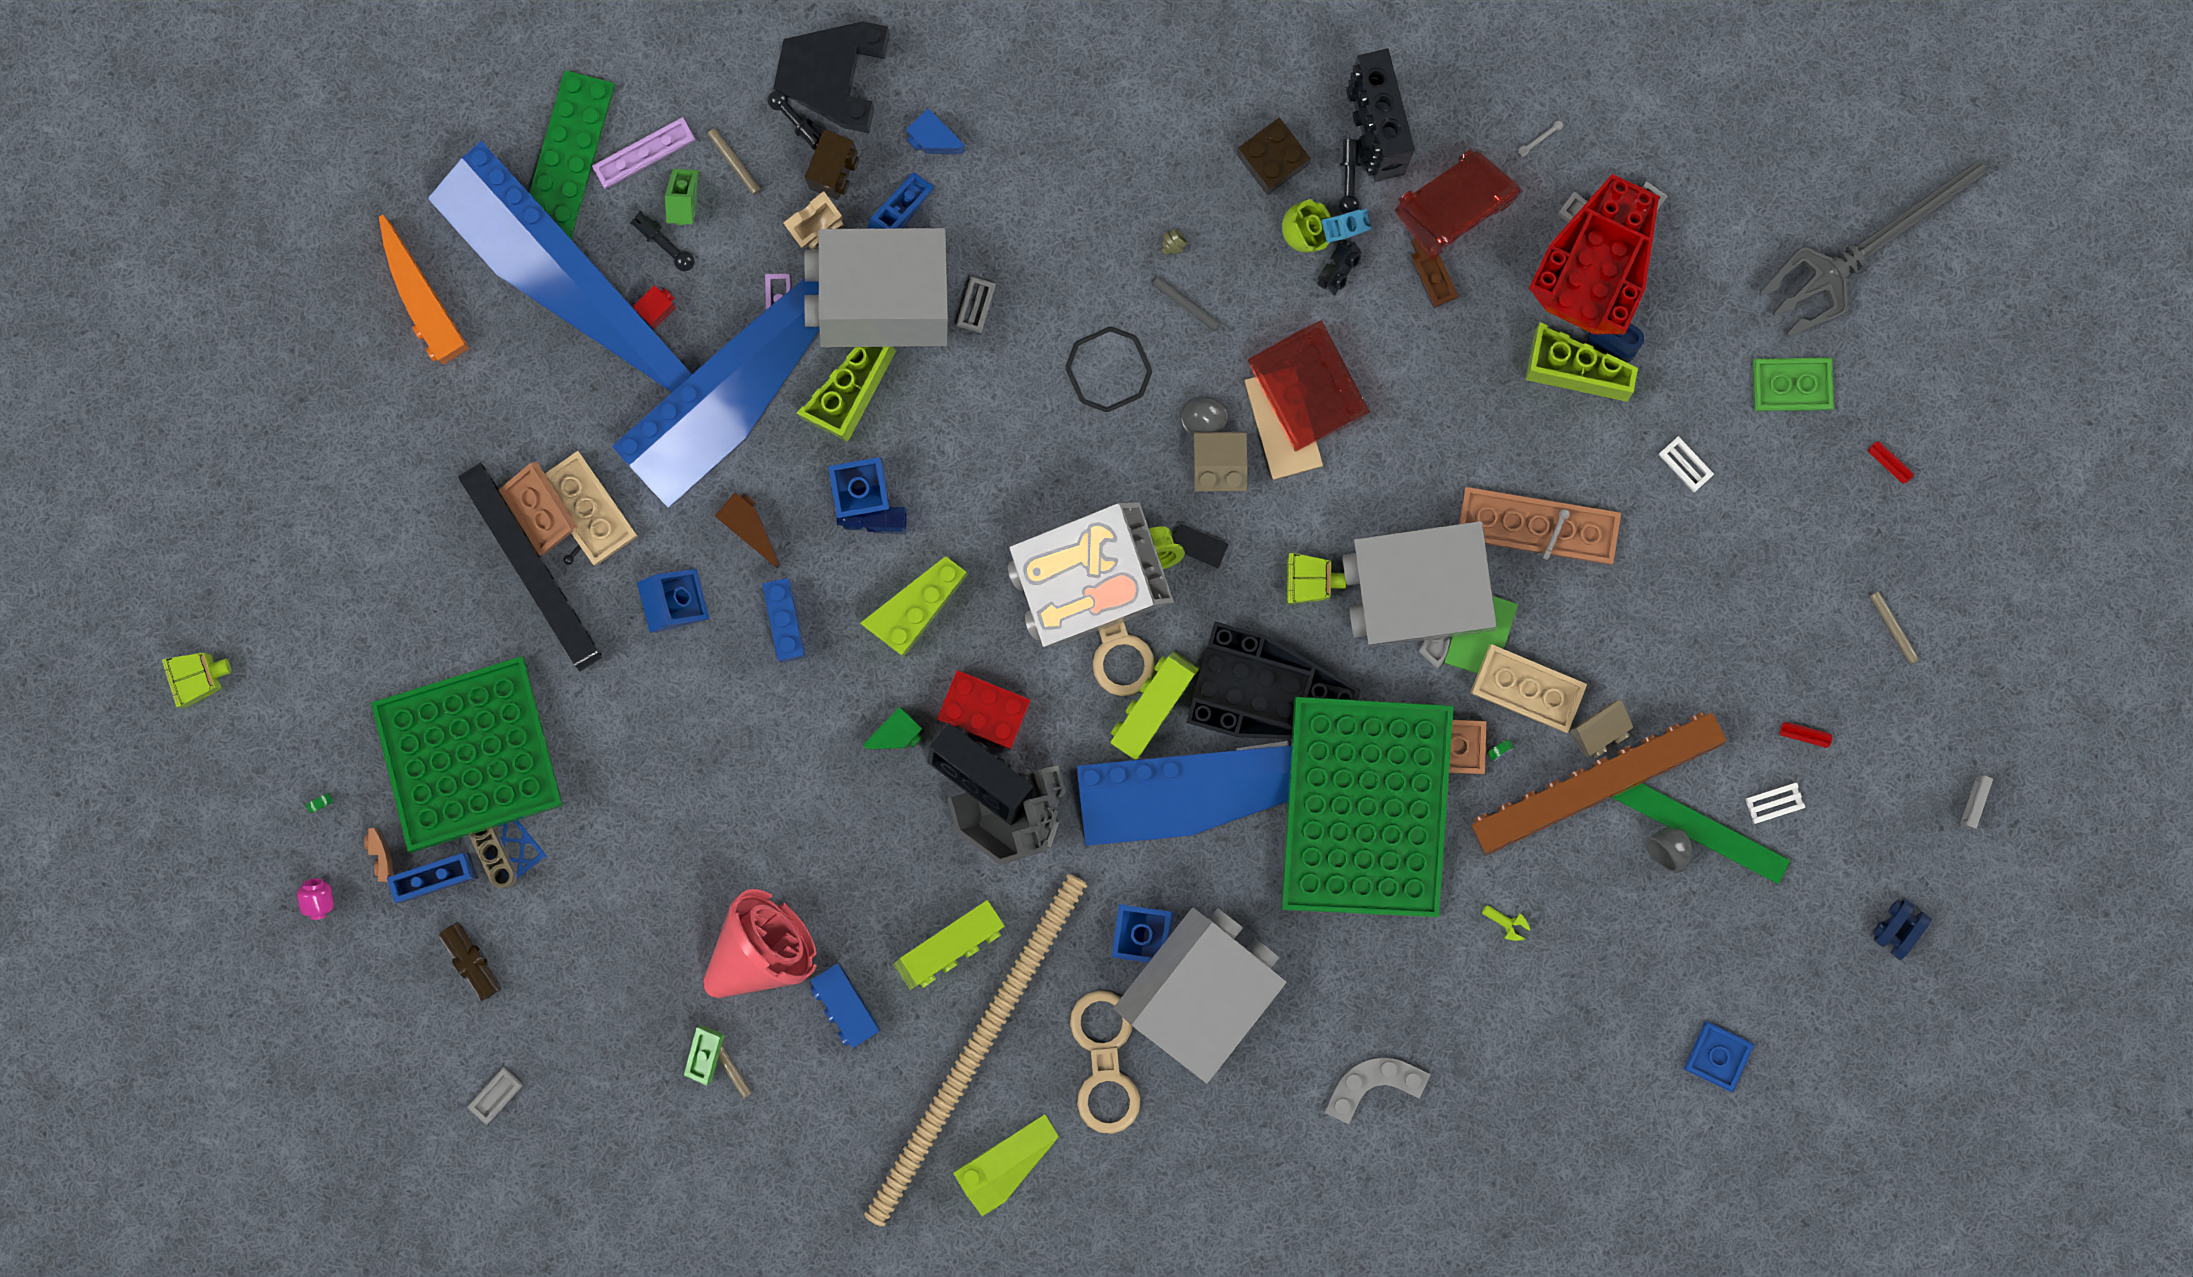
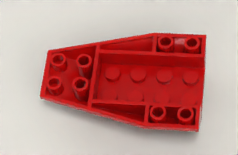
M1611 174L1550 243L1529 286L1530 291L1546 312L1592 334L1626 333L1646 289L1659 203L1658 195Z

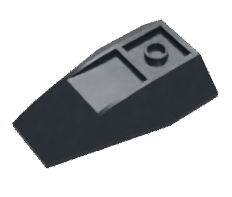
M1214 621L1186 723L1238 738L1292 739L1295 696L1358 700L1360 689L1266 635Z

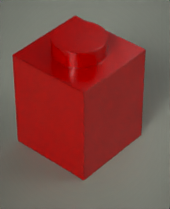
M654 285L633 306V309L655 329L676 308L672 303L675 298L665 288L660 291Z

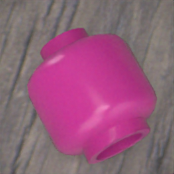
M314 878L306 880L298 888L297 900L299 911L303 915L309 916L310 919L319 920L325 918L326 913L334 908L332 887L324 882L323 879Z

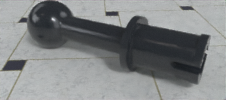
M775 90L771 92L768 96L769 106L773 110L781 111L796 126L795 134L801 136L813 150H816V143H819L822 135L812 126V121L810 119L803 120L788 104V97L782 91Z
M1343 139V159L1340 166H1345L1344 196L1339 202V209L1343 214L1359 210V201L1355 197V167L1361 166V163H1358L1359 140Z
M642 211L635 216V219H632L630 224L647 238V242L654 240L674 259V265L678 270L686 272L693 268L695 263L693 255L688 251H680L659 232L662 228L661 226L657 227Z

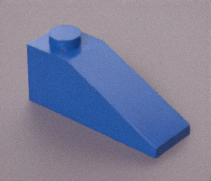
M913 172L870 218L867 229H904L934 189V186Z

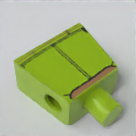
M1295 553L1288 554L1287 605L1329 600L1331 588L1346 589L1345 573H1331L1330 560Z
M208 653L191 654L162 660L176 707L183 709L221 690L219 677L232 673L230 663L226 658L213 662L211 654Z

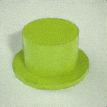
M1167 527L1149 528L1162 569L1179 563L1184 558L1185 551L1181 545L1174 544L1170 529Z

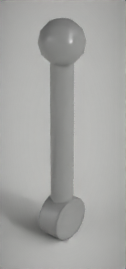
M1555 121L1552 128L1527 146L1520 147L1518 153L1522 157L1527 155L1530 149L1553 132L1562 130L1563 122Z
M1562 509L1559 512L1560 519L1543 555L1545 560L1549 559L1564 520L1569 517L1567 509Z

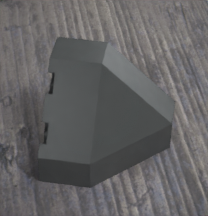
M1059 765L1034 771L1033 774L1026 775L1033 785L1031 799L1023 802L1025 809L1011 826L968 793L947 798L955 823L948 827L999 865L1046 851L1048 832L1054 827L1059 813L1056 810L1059 800L1064 798L1066 792Z

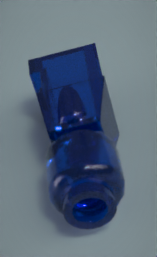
M889 507L888 510L837 518V526H842L845 530H862L864 527L867 532L906 535L907 509L905 507Z

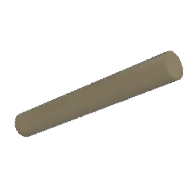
M715 128L707 133L708 137L754 196L761 191V188Z
M1878 591L1869 596L1909 664L1919 660L1880 592Z
M721 1046L718 1060L744 1099L752 1092L723 1046Z

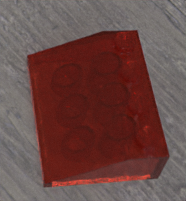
M1322 320L1297 331L1247 360L1295 452L1364 419L1370 413Z

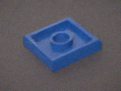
M1705 1021L1683 1069L1733 1093L1755 1044Z

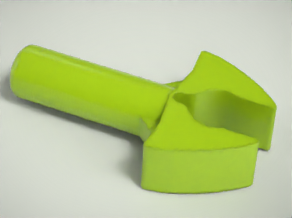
M1486 905L1482 910L1483 915L1505 928L1507 933L1504 936L1505 939L1514 941L1525 940V938L1517 935L1514 932V928H1512V925H1521L1530 931V927L1523 915L1518 913L1516 918L1510 919L1489 905Z

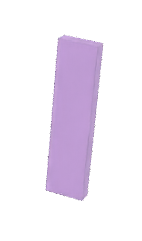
M682 117L592 165L604 189H607L696 140Z

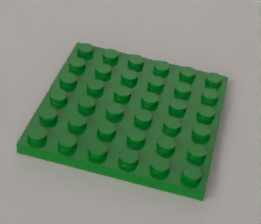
M523 656L371 702L409 853L563 806L531 680Z

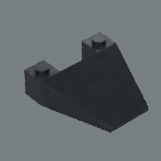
M862 21L784 39L773 89L782 91L790 99L844 129L869 133L874 113L873 102L850 97L858 54L885 59L890 37L888 26Z

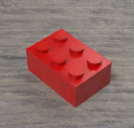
M957 670L937 720L945 724L950 723L954 727L958 725L970 734L1012 750L1031 700Z

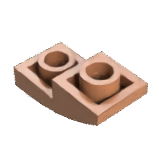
M369 828L368 834L365 835L364 839L365 849L368 850V855H378V860L375 861L374 873L375 876H378V882H388L387 877L394 875L389 846L380 829Z

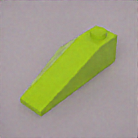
M1044 1114L954 1170L953 1174L969 1200L979 1213L984 1216L1006 1202L1059 1136Z

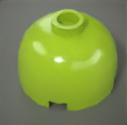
M1308 199L1288 209L1283 216L1281 224L1284 239L1291 248L1298 252L1313 253L1329 245L1321 221L1331 217L1326 207L1320 202L1315 203L1312 199Z

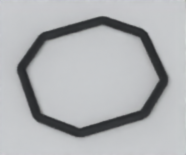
M1114 327L1104 328L1076 341L1066 363V372L1080 402L1104 412L1113 411L1141 398L1145 393L1152 374V368L1138 338L1131 333ZM1111 331L1134 341L1147 369V373L1138 394L1105 407L1084 399L1070 367L1079 345Z

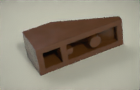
M734 492L715 517L773 566L778 568L781 564L759 513L753 507L756 503L745 493L740 497Z

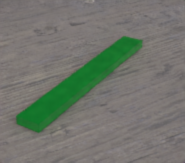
M1639 784L1612 797L1614 800L1668 828L1683 829L1689 839L1776 884L1780 883L1790 863V860L1644 784Z

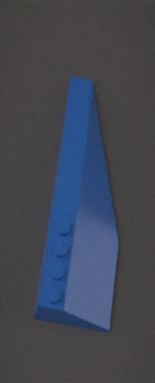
M482 141L459 160L428 197L431 203L497 276L669 391H675L692 375Z
M805 278L728 342L612 446L668 508L747 438L816 334L820 331L819 327H805V295H819V282H805Z
M1291 746L1077 766L1085 844L1088 846L1192 836L1288 802Z

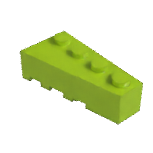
M1539 322L1533 338L1525 380L1628 402L1634 393L1638 372L1637 367L1612 355H1605L1593 349V346L1569 338V335L1561 331L1558 333L1548 328V325Z
M855 347L846 357L844 363L833 371L827 382L820 389H817L811 396V400L804 407L802 406L797 414L803 420L848 442L895 355V348Z
M1175 650L1167 658L1162 656L1154 668L1157 674L1153 680L1147 678L1139 690L1143 694L1138 702L1133 699L1126 709L1125 713L1128 714V717L1124 723L1118 721L1110 734L1114 737L1110 743L1134 760H1137L1200 667Z
M986 900L902 956L893 965L910 990L919 984L924 988L936 980L934 974L940 970L946 973L957 966L956 959L962 955L967 959L980 950L977 945L985 940L989 944L1000 937L999 930L1005 926L988 900Z

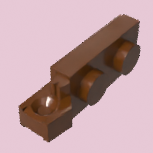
M1422 235L1412 239L1411 244L1416 252L1411 255L1412 262L1433 308L1435 309L1457 299L1459 296L1438 250H1435L1433 245L1427 247Z

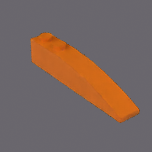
M382 214L379 216L384 249L399 295L415 324L412 326V329L420 340L425 339L428 344L425 350L434 362L438 360L444 365L470 348L393 225Z

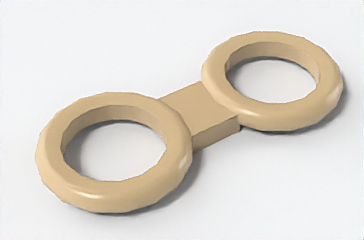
M1124 622L1099 631L1102 644L1096 650L1092 662L1094 676L1099 685L1109 693L1118 696H1129L1140 692L1139 690L1147 678L1152 680L1154 674V655L1148 644L1139 637L1127 634ZM1126 644L1140 651L1144 658L1145 667L1138 681L1131 685L1122 686L1114 684L1107 678L1103 668V661L1110 649L1117 645Z
M1103 990L1087 993L1077 1001L1071 1012L1070 1027L1073 1037L1081 1047L1091 1052L1093 1075L1084 1081L1078 1092L1077 1106L1080 1116L1088 1127L1097 1132L1113 1134L1125 1130L1134 1122L1139 1113L1141 1099L1138 1088L1130 1077L1119 1072L1117 1049L1127 1042L1133 1026L1122 1017L1123 1022L1120 1033L1112 1041L1105 1043L1090 1040L1082 1030L1081 1015L1091 1003L1106 1001L1116 1005L1121 999V996L1111 991ZM1104 1081L1119 1083L1126 1089L1130 1098L1129 1109L1126 1115L1113 1123L1101 1122L1096 1119L1088 1106V1096L1092 1088Z

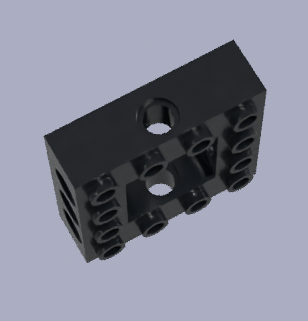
M1389 48L1358 55L1355 65H1352L1353 72L1350 73L1351 79L1348 80L1346 93L1348 101L1354 102L1356 111L1352 112L1353 121L1356 127L1360 126L1362 136H1359V143L1362 152H1367L1368 161H1365L1368 176L1373 175L1374 182L1405 175L1415 148Z

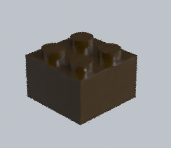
M1280 117L1239 146L1237 150V156L1267 195L1306 168L1311 159Z
M824 129L804 177L809 189L818 193L824 191L828 197L836 200L839 199L840 194H846L850 181L847 180L850 170H856L860 159L857 156L853 140Z

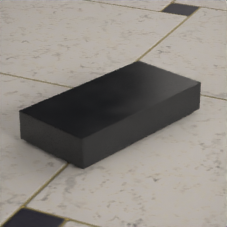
M1180 524L1173 540L1174 544L1183 547L1185 555L1219 569L1229 545L1183 524Z

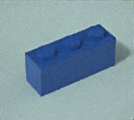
M786 578L762 583L778 661L783 663L807 658L791 581Z
M461 853L387 877L394 903L407 902L477 879L470 853Z
M840 963L835 964L810 980L813 984L810 987L811 992L817 1001L823 1000L827 1007L824 1012L831 1023L836 1022L841 1031L838 1032V1035L845 1046L850 1044L853 1049L881 1031Z

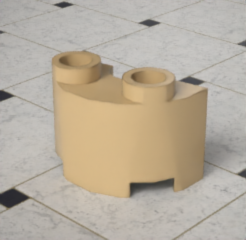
M824 191L814 198L805 209L796 212L784 222V225L800 247L806 248L809 246L811 250L819 247V229H842L844 227L842 215Z

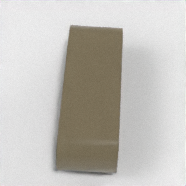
M496 827L488 829L483 836H478L477 833L469 835L492 885L498 888H511L517 881V872ZM494 845L498 849V855L495 859L490 860L487 857V850L490 846ZM506 869L509 872V879L506 883L501 884L498 880V874L501 870Z

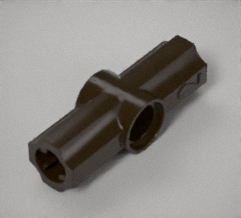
M459 922L438 934L453 957L452 963L464 979L468 980L481 1001L502 989L488 968L487 959L483 960L478 952L480 950L479 947L475 944L473 945Z

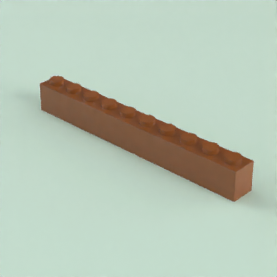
M1700 712L1689 718L1691 722L1683 726L1680 723L1672 725L1666 729V734L1658 738L1656 734L1642 740L1643 745L1634 749L1632 745L1625 747L1617 752L1619 756L1609 760L1608 756L1594 762L1595 767L1587 771L1581 768L1570 774L1571 778L1561 782L1560 779H1557L1547 784V789L1540 793L1534 790L1523 795V801L1513 804L1511 801L1498 807L1499 812L1491 816L1489 813H1484L1474 819L1475 823L1471 825V829L1484 856H1488L1723 746L1727 739L1713 712L1707 715L1704 712Z

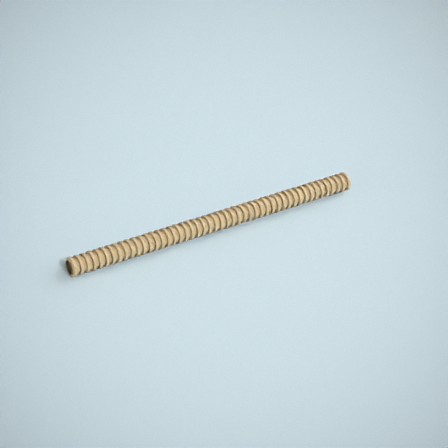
M1072 874L1066 875L1068 879L1066 882H1062V889L1059 888L1057 890L1059 894L1057 896L1054 895L1053 898L1055 900L1053 903L1050 902V909L1045 910L1046 915L1041 917V924L1036 925L1037 931L1032 932L1034 936L1032 939H1028V946L1024 945L1025 951L1023 953L1020 952L1019 956L1021 957L1019 960H1015L1016 966L1011 967V974H1007V981L1002 982L1004 986L998 989V996L995 995L993 997L995 1001L993 1003L990 1002V1009L985 1011L986 1016L981 1017L982 1023L977 1024V1031L972 1032L973 1038L968 1039V1046L965 1045L963 1047L965 1049L964 1053L960 1052L959 1056L961 1058L955 1061V1067H951L952 1073L947 1074L946 1077L948 1079L943 1081V1088L938 1089L939 1094L934 1096V1103L929 1104L930 1109L925 1111V1118L922 1117L920 1119L921 1125L917 1124L916 1128L918 1130L912 1133V1139H908L909 1145L904 1146V1153L899 1154L900 1160H896L895 1168L890 1169L891 1175L886 1176L887 1181L882 1183V1190L879 1189L877 1191L879 1195L874 1197V1203L868 1206L870 1210L865 1211V1217L878 1226L886 1225L885 1219H889L890 1211L893 1212L895 1210L894 1204L897 1205L899 1203L897 1199L902 1197V1191L908 1188L906 1184L911 1183V1176L916 1174L915 1169L920 1168V1161L925 1159L924 1154L929 1153L928 1147H932L933 1139L938 1138L937 1132L942 1131L941 1126L946 1124V1117L949 1118L951 1116L949 1112L951 1110L954 1111V1104L959 1102L958 1097L963 1096L964 1093L962 1091L967 1089V1082L972 1081L971 1075H975L976 1067L981 1066L979 1062L985 1059L983 1055L985 1052H989V1045L993 1046L992 1040L994 1038L997 1039V1032L1002 1030L1001 1025L1006 1024L1007 1021L1005 1019L1010 1017V1010L1015 1009L1014 1004L1019 1002V995L1022 996L1024 994L1022 990L1028 987L1026 983L1032 980V973L1036 974L1035 968L1040 967L1041 964L1039 962L1041 959L1044 960V953L1049 952L1048 947L1053 945V938L1058 937L1056 933L1062 930L1061 925L1066 923V916L1070 917L1069 911L1071 909L1074 910L1075 907L1073 905L1075 902H1079L1077 898L1079 895H1083V888H1087L1086 882Z

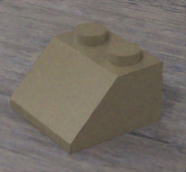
M1194 432V491H1247L1246 432Z
M1619 699L1569 730V733L1585 757L1593 755L1594 758H1597L1608 750L1606 745L1612 741L1618 744L1630 735L1627 731L1632 729L1633 725L1623 702Z

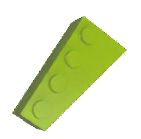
M945 556L860 624L904 658L968 574Z

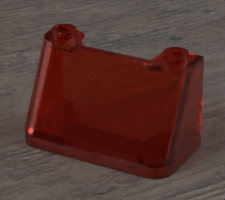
M1471 149L1459 157L1460 162L1416 192L1412 193L1410 190L1398 199L1400 204L1394 211L1431 260L1443 252V248L1455 243L1459 237L1493 214H1497L1499 211H1504L1523 192L1511 177L1479 150L1475 152Z

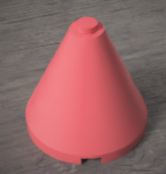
M759 889L745 890L732 901L703 980L704 989L707 994L716 998H724L799 984L812 975L817 966L816 964L812 965V958L817 954L813 939L804 923L785 903L781 906L776 905L769 900L772 894Z

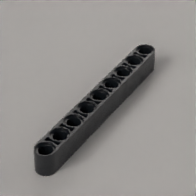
M480 462L459 475L458 478L571 661L581 672L603 658L602 654L598 653L595 649V643L580 625L582 622L574 609H571L566 601L568 600L564 593L554 583V577L547 566H544L539 559L541 556L538 555L532 543L530 544L526 538L525 532L513 517L509 506L498 493V487L493 479L489 478L486 474V468Z

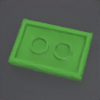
M1832 358L1753 359L1754 412L1834 410Z
M1493 596L1497 631L1452 637L1444 664L1478 674L1489 644L1504 649L1518 604Z

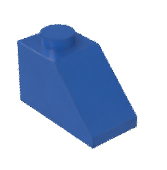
M929 109L906 129L907 136L909 137L907 142L916 151L921 149L925 154H962L966 151L965 145Z

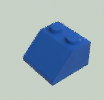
M878 457L828 466L837 518L889 509L883 458Z
M697 569L655 574L637 582L650 633L671 630L709 619Z
M1119 904L1112 957L1149 963L1171 935L1174 912Z

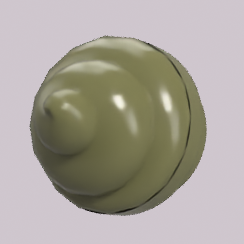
M1176 228L1172 231L1168 230L1163 235L1164 240L1162 241L1163 248L1161 252L1166 255L1182 253L1188 241Z

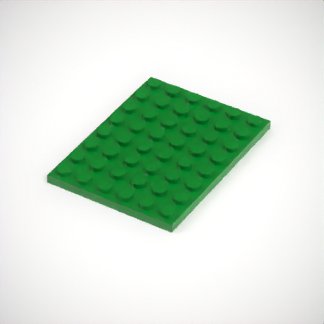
M1295 696L1281 895L1282 910L1439 917L1454 706Z

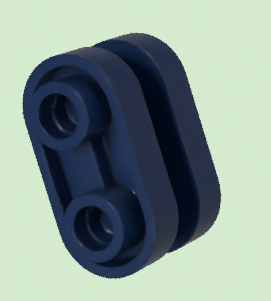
M1630 323L1625 334H1592L1589 332L1588 340L1592 346L1603 353L1628 363L1635 358L1638 350L1641 348L1644 342V334L1638 327Z
M1903 899L1901 902L1896 900L1888 910V913L1892 915L1888 922H1879L1872 932L1875 935L1873 941L1881 947H1885L1888 943L1894 946L1890 953L1898 960H1902L1911 951L1932 920L1924 912H1920L1917 916L1913 915L1914 905L1907 899ZM1904 922L1908 923L1909 927L1901 937L1897 936L1896 933Z

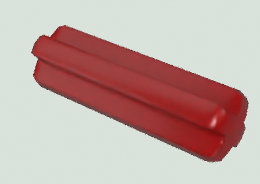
M1880 441L1874 442L1869 447L1868 453L1902 484L1910 481L1914 473Z
M1783 722L1779 731L1781 736L1825 748L1830 747L1832 742V734L1789 722Z

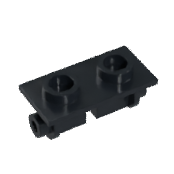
M1344 240L1342 243H1339L1330 257L1331 261L1337 263L1334 267L1327 263L1317 278L1319 280L1317 285L1323 289L1328 287L1334 296L1338 290L1344 288L1347 282V275L1360 262L1362 252L1355 242L1351 244Z

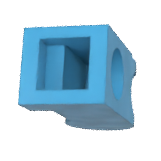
M1367 208L1321 220L1327 243L1346 239L1372 229Z

